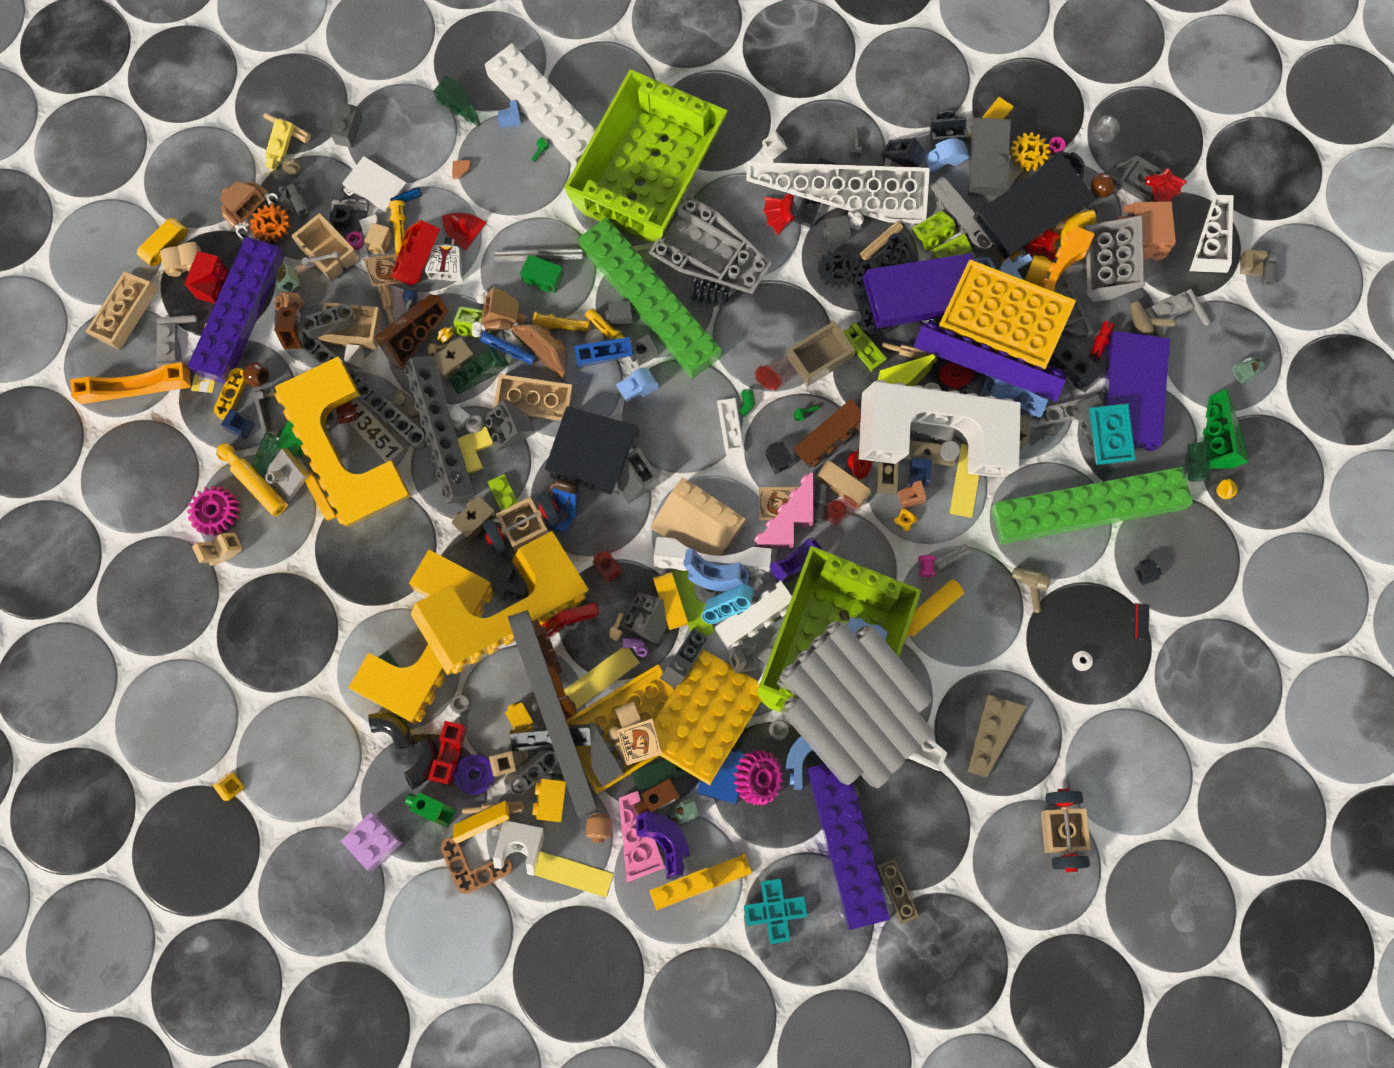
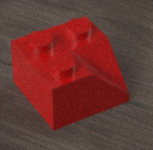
M197 251L185 285L196 299L215 304L229 274V270L218 256Z

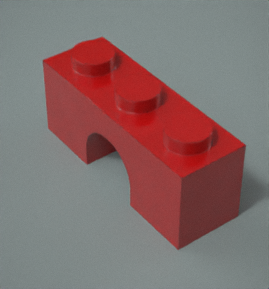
M444 721L439 738L441 741L440 751L437 759L433 760L428 780L452 786L467 727Z

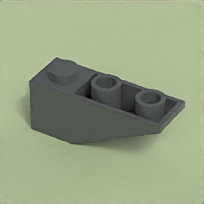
M1098 394L1072 406L1073 416L1076 420H1079L1081 425L1080 431L1087 438L1089 443L1088 449L1092 455L1094 454L1089 408L1103 406Z
M693 628L660 676V679L675 689L686 677L709 639Z
M590 722L592 769L602 786L606 787L624 775L622 770L625 767L619 758L615 760L612 755L615 750L610 742L605 743L602 735H604V732L600 725L597 724L595 726L593 722Z

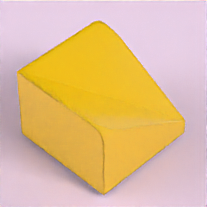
M234 772L225 774L212 785L224 801L231 800L245 788Z

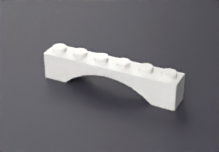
M656 537L654 567L662 569L672 568L681 571L687 570L684 567L686 550L690 548L681 544L677 539ZM751 547L743 552L724 556L697 552L709 563L730 565L740 562L749 571V577L769 579L772 549Z

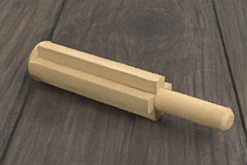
M264 113L263 115L264 118L268 119L273 123H275V119H277L269 115L268 113ZM294 125L292 136L304 143H308L311 140V134Z
M389 285L378 286L382 307L387 313L390 325L394 322L391 310L394 307Z
M885 342L882 344V348L900 352L899 355L919 359L932 355L905 344L901 346ZM934 355L935 359L933 363H936L938 360V356Z
M523 801L507 802L509 804V813H523ZM499 803L482 804L481 807L463 808L462 813H480Z

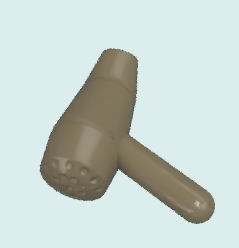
M1139 301L1130 304L1134 326L1140 335H1152L1154 333L1153 326L1173 327L1177 323L1175 319L1149 318Z
M1014 568L1011 577L1030 586L1033 611L1039 613L1041 611L1039 590L1045 591L1049 587L1050 576L1040 571Z

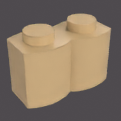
M188 242L161 250L163 269L167 275L177 277L186 271H190L197 251L201 252L199 245L196 242Z

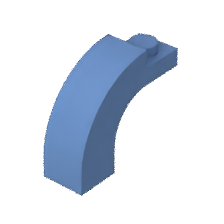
M988 375L981 390L984 394L994 396L996 399L1010 398L1014 402H1020V408L1037 417L1042 416L1048 399Z
M693 548L686 550L684 567L688 570L687 578L693 583L706 589L724 592L743 584L748 585L749 571L740 562L730 565H715L705 561Z
M802 736L793 744L786 760L785 770H793V773H790V785H794V790H802L803 760L814 751Z

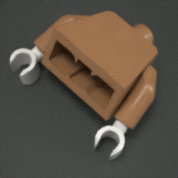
M237 181L230 188L225 187L220 197V201L223 203L221 206L223 218L232 228H236L237 235L242 239L244 238L240 235V232L245 230L249 234V231L246 227L240 226L239 223L242 224L265 200L264 197L267 199L269 206L271 204L275 206L271 202L272 199L279 202L276 194H268V191L256 182L241 183Z
M495 286L488 293L485 289L478 291L476 296L477 302L480 304L484 303L481 321L484 325H481L479 322L472 324V335L474 337L481 336L483 330L487 332L509 330L514 323L518 325L524 324L526 316L518 312L519 302L506 291L500 290Z

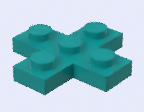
M781 879L761 881L763 902L743 905L746 926L767 923L770 944L790 941L787 920L807 917L805 898L802 896L784 899Z

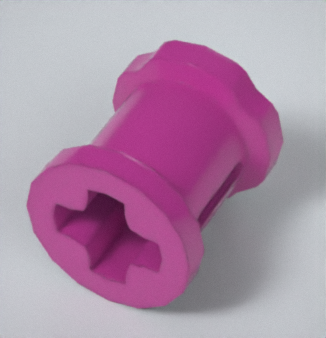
M922 555L918 557V561H920L919 577L931 578L936 576V572H934L935 556Z

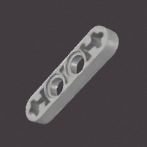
M1088 398L1048 406L1042 414L1045 418L1039 419L1038 423L1032 420L1034 415L1029 413V426L1031 428H1040L1076 420L1073 415L1067 412V408ZM1049 412H1058L1059 418L1052 419L1049 416Z

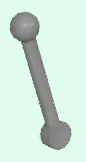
M334 251L332 254L311 259L305 257L302 259V263L307 266L310 262L332 257L339 258L340 253Z

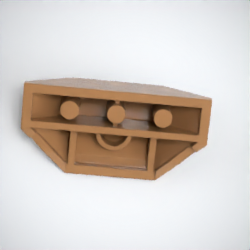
M513 325L510 328L513 336L534 353L563 382L567 380L566 346L559 339L556 341L552 337L553 334L547 328L543 329L540 325Z

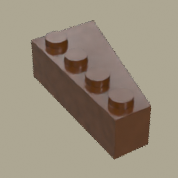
M429 294L377 334L374 339L392 366L403 370L411 357L413 358L417 353L416 350L428 339L427 336L433 329L435 330L449 310L440 296Z
M850 399L796 445L793 450L809 468L818 466L826 455L832 454L839 445L860 430V408Z
M539 619L534 620L532 623L558 697H564L566 694L559 674L563 672L555 650H552L553 645L550 638H547L549 636L546 627H541Z

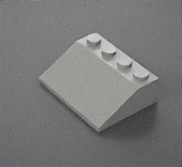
M1142 215L1087 225L1086 230L1095 234L1086 253L1087 294L1093 302L1109 300L1144 287Z

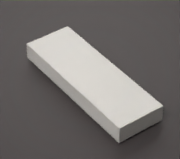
M736 398L717 400L726 455L745 452Z

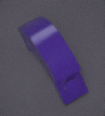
M814 538L806 539L790 555L782 560L774 561L769 566L771 573L779 582L782 581L783 584H786L800 575L810 546L825 551Z
M645 811L636 816L637 837L651 838L657 841L664 850L666 880H675L684 876L685 865L683 859L689 857L690 853L687 840L680 828L671 819L659 813Z

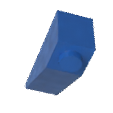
M630 337L574 346L577 368L633 356Z

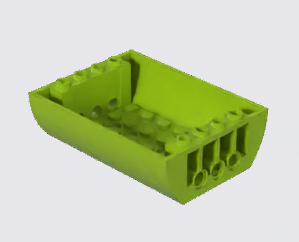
M630 69L564 186L567 196L584 215L599 222L607 217L618 230L647 243L656 242L658 238H662L722 126L727 116V110ZM663 136L669 138L667 142H661L659 139ZM659 151L661 154L658 157H654L652 152ZM638 180L645 181V184L642 186H637L635 183ZM636 195L637 199L633 201L628 199V196Z
M810 546L757 690L761 701L768 708L782 713L780 710L784 707L785 701L790 697H794L790 690L783 689L778 685L777 681L780 679L781 673L788 665L794 663L802 651L809 649V646L816 637L823 635V632L830 623L841 621L847 624L849 620H842L839 616L841 612H845L849 619L850 617L861 618L865 623L879 625L883 630L888 631L885 641L896 655L900 657L921 590Z

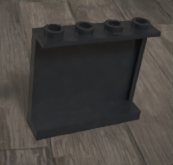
M566 406L544 470L550 474L549 477L556 480L564 478L567 479L566 482L574 485L582 483L585 488L594 490L595 487L599 488L601 492L612 495V493L619 494L620 491L617 490V486L634 436H639L640 429L634 424Z

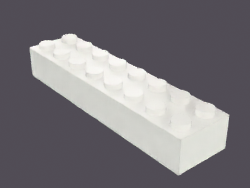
M511 43L485 63L488 77L511 101L517 100L518 108L576 167L596 130Z

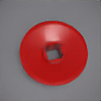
M951 362L941 368L939 376L943 383L951 388L958 389L967 385L972 380L973 370Z
M859 449L852 452L848 459V467L852 470L853 475L857 479H863L868 475L873 461L859 459Z

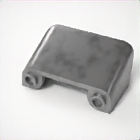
M275 386L253 392L263 436H270V439L279 438L288 422L283 413L285 407L281 403L279 404L274 395L277 392ZM338 407L328 414L326 428L337 426L336 423L340 422Z

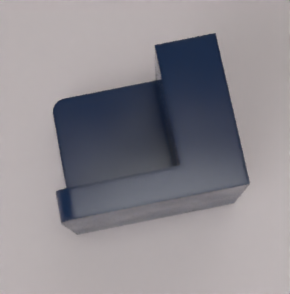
M230 409L221 426L226 431L246 440L254 427V423Z
M912 458L909 485L921 481L923 487H928L931 475V459Z

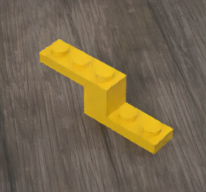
M745 854L649 890L657 911L749 875L752 871Z

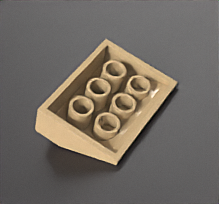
M682 477L670 493L650 528L664 538L677 539L684 546L690 549L693 548L699 553L723 556L745 526L746 519Z

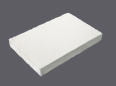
M364 156L342 183L344 187L386 213L390 209L388 205L391 202L390 198L402 194L408 186L405 181Z

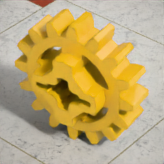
M1033 132L1030 133V136H1027L1026 133H1023L1022 138L1017 136L1010 149L1012 154L1010 159L1015 160L1014 165L1020 164L1021 170L1026 167V170L1029 172L1030 168L1036 171L1038 166L1041 167L1046 163L1050 154V150H1048L1049 144H1044L1046 139L1040 140V134L1034 137Z

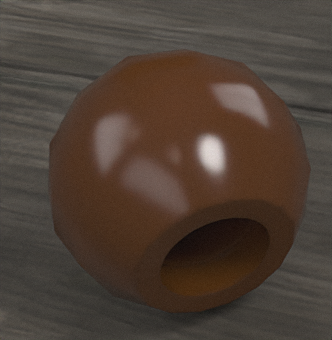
M1099 173L1091 181L1090 188L1096 197L1108 198L1116 190L1113 178L1109 173Z
M252 362L244 368L243 379L251 387H261L267 383L269 371L264 364Z

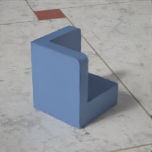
M517 100L510 101L511 109L498 111L500 128L521 125Z

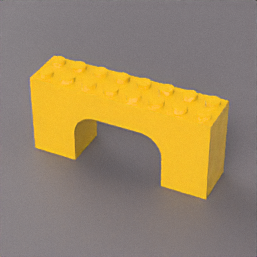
M339 357L275 386L277 392L274 395L279 404L281 403L285 407L283 413L287 420L293 423L294 427H292L296 438L302 440L303 444L300 446L304 454L311 458L312 461L309 464L314 473L319 474L320 479H318L321 488L328 492L327 500L331 507L336 508L338 513L335 515L340 524L351 527L411 497L395 463L391 460L363 474H352L345 468L327 432L326 419L334 408L359 397L360 394L344 362Z
M552 531L520 547L516 552L512 562L525 581L529 596L488 618L473 616L466 610L451 584L415 603L411 616L447 675L452 672L454 675L465 669V665L469 663L474 665L482 659L483 655L487 653L492 655L499 650L498 647L505 644V646L513 643L515 638L508 616L528 610L531 620L539 619L542 626L555 614L569 607H578L581 601L586 598L585 594L589 589Z
M431 550L427 551L409 582L414 591L425 597L451 584L466 610L478 618H481L485 611L483 609L485 603H489L494 595L491 582ZM429 644L420 659L414 665L406 668L395 667L368 653L348 688L417 725L418 722L421 723L423 721L427 705H431L435 700L436 695L434 693L438 687L441 688L444 684L446 672Z

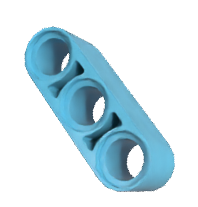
M743 584L710 598L705 604L702 619L708 624H715L749 609L754 595L753 588Z

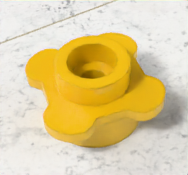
M443 328L438 332L437 340H441L443 344L449 341L455 335L452 332L453 328Z
M902 509L899 516L894 519V523L903 527L904 531H909L911 525L917 521V517L907 509Z

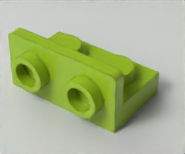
M940 210L914 226L912 233L923 242L924 250L928 252L954 236L956 229L954 220Z
M459 307L454 319L455 334L480 339L481 336L474 337L472 335V324L479 322L481 325H484L481 322L483 310Z

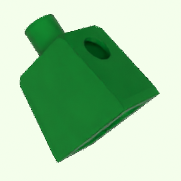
M420 792L417 795L409 793L405 800V804L411 806V812L448 828L456 812V809Z

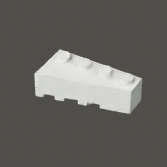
M1214 195L1190 271L1228 273L1232 263L1233 195Z
M782 581L775 584L777 588L774 591L767 590L761 594L757 603L751 602L749 609L741 614L738 613L727 618L715 627L716 633L728 650L733 648V646L742 645V641L748 637L752 639L760 633L758 630L764 626L769 628L776 622L775 619L778 617H785L792 596Z

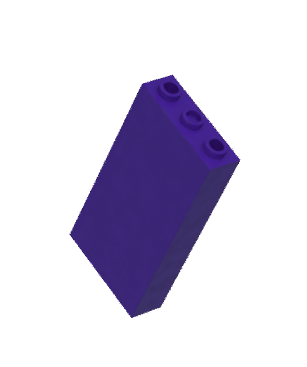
M969 253L868 269L863 276V281L876 328L942 318L969 259L977 262L973 254Z
M1113 331L1108 344L1103 406L1129 403L1134 448H1144L1146 451L1157 450L1162 445L1170 338Z

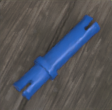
M485 330L480 337L481 342L511 355V358L520 359L530 365L535 358L534 353L521 348L520 345H514Z

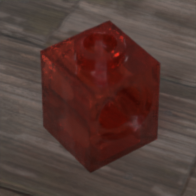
M608 550L604 553L601 551L594 556L592 564L606 583H609L622 573L621 567ZM602 563H611L608 569L601 568Z

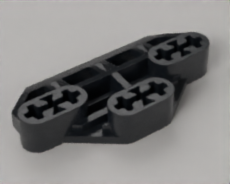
M898 233L890 235L883 254L872 261L865 260L861 262L854 281L853 295L862 317L859 327L868 337L887 330V332L896 329L897 325L876 328L874 317H872L871 325L869 327L866 326L870 317L871 306L865 284L863 289L860 288L864 273L868 269L918 262L907 237ZM894 244H897L893 259L889 262L892 247ZM903 247L907 248L911 255V260L910 258L907 261L903 260L906 253Z

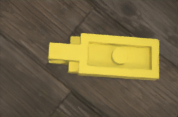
M275 119L265 156L267 158L265 166L269 169L277 170L279 161L281 162L282 159H285L294 124Z

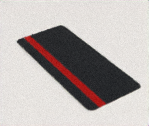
M1134 604L1133 638L1148 639L1149 605Z

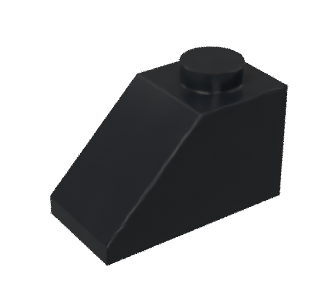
M915 138L889 140L882 152V156L904 167H919L927 152Z

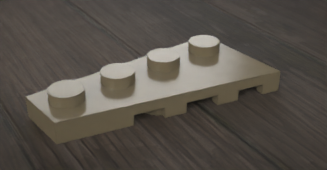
M987 695L967 772L988 777L1026 708L1025 705Z

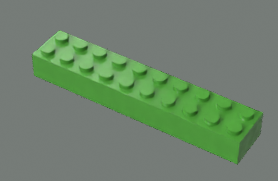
M607 217L578 237L579 246L622 298L625 301L630 300L631 308L692 379L721 358L720 347Z
M1183 467L995 502L991 512L999 543L1003 545L1185 510L1193 501Z

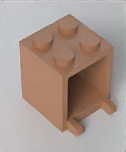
M1134 202V204H1126L1123 210L1128 215L1120 216L1117 220L1142 215L1144 260H1162L1166 258L1176 243L1172 202Z

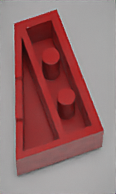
M421 219L408 227L391 277L409 286L418 283L440 229Z

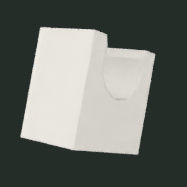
M504 821L493 856L495 868L502 869L504 861L509 854L521 852L527 856V874L535 875L544 841L543 828Z

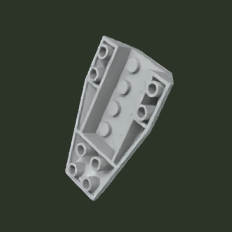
M689 195L685 197L679 206L678 215L663 238H658L649 251L650 255L679 272L751 294L754 293L772 265L720 213Z

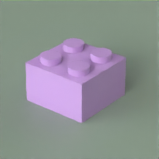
M372 812L341 840L367 871H374L402 844V841L380 817Z

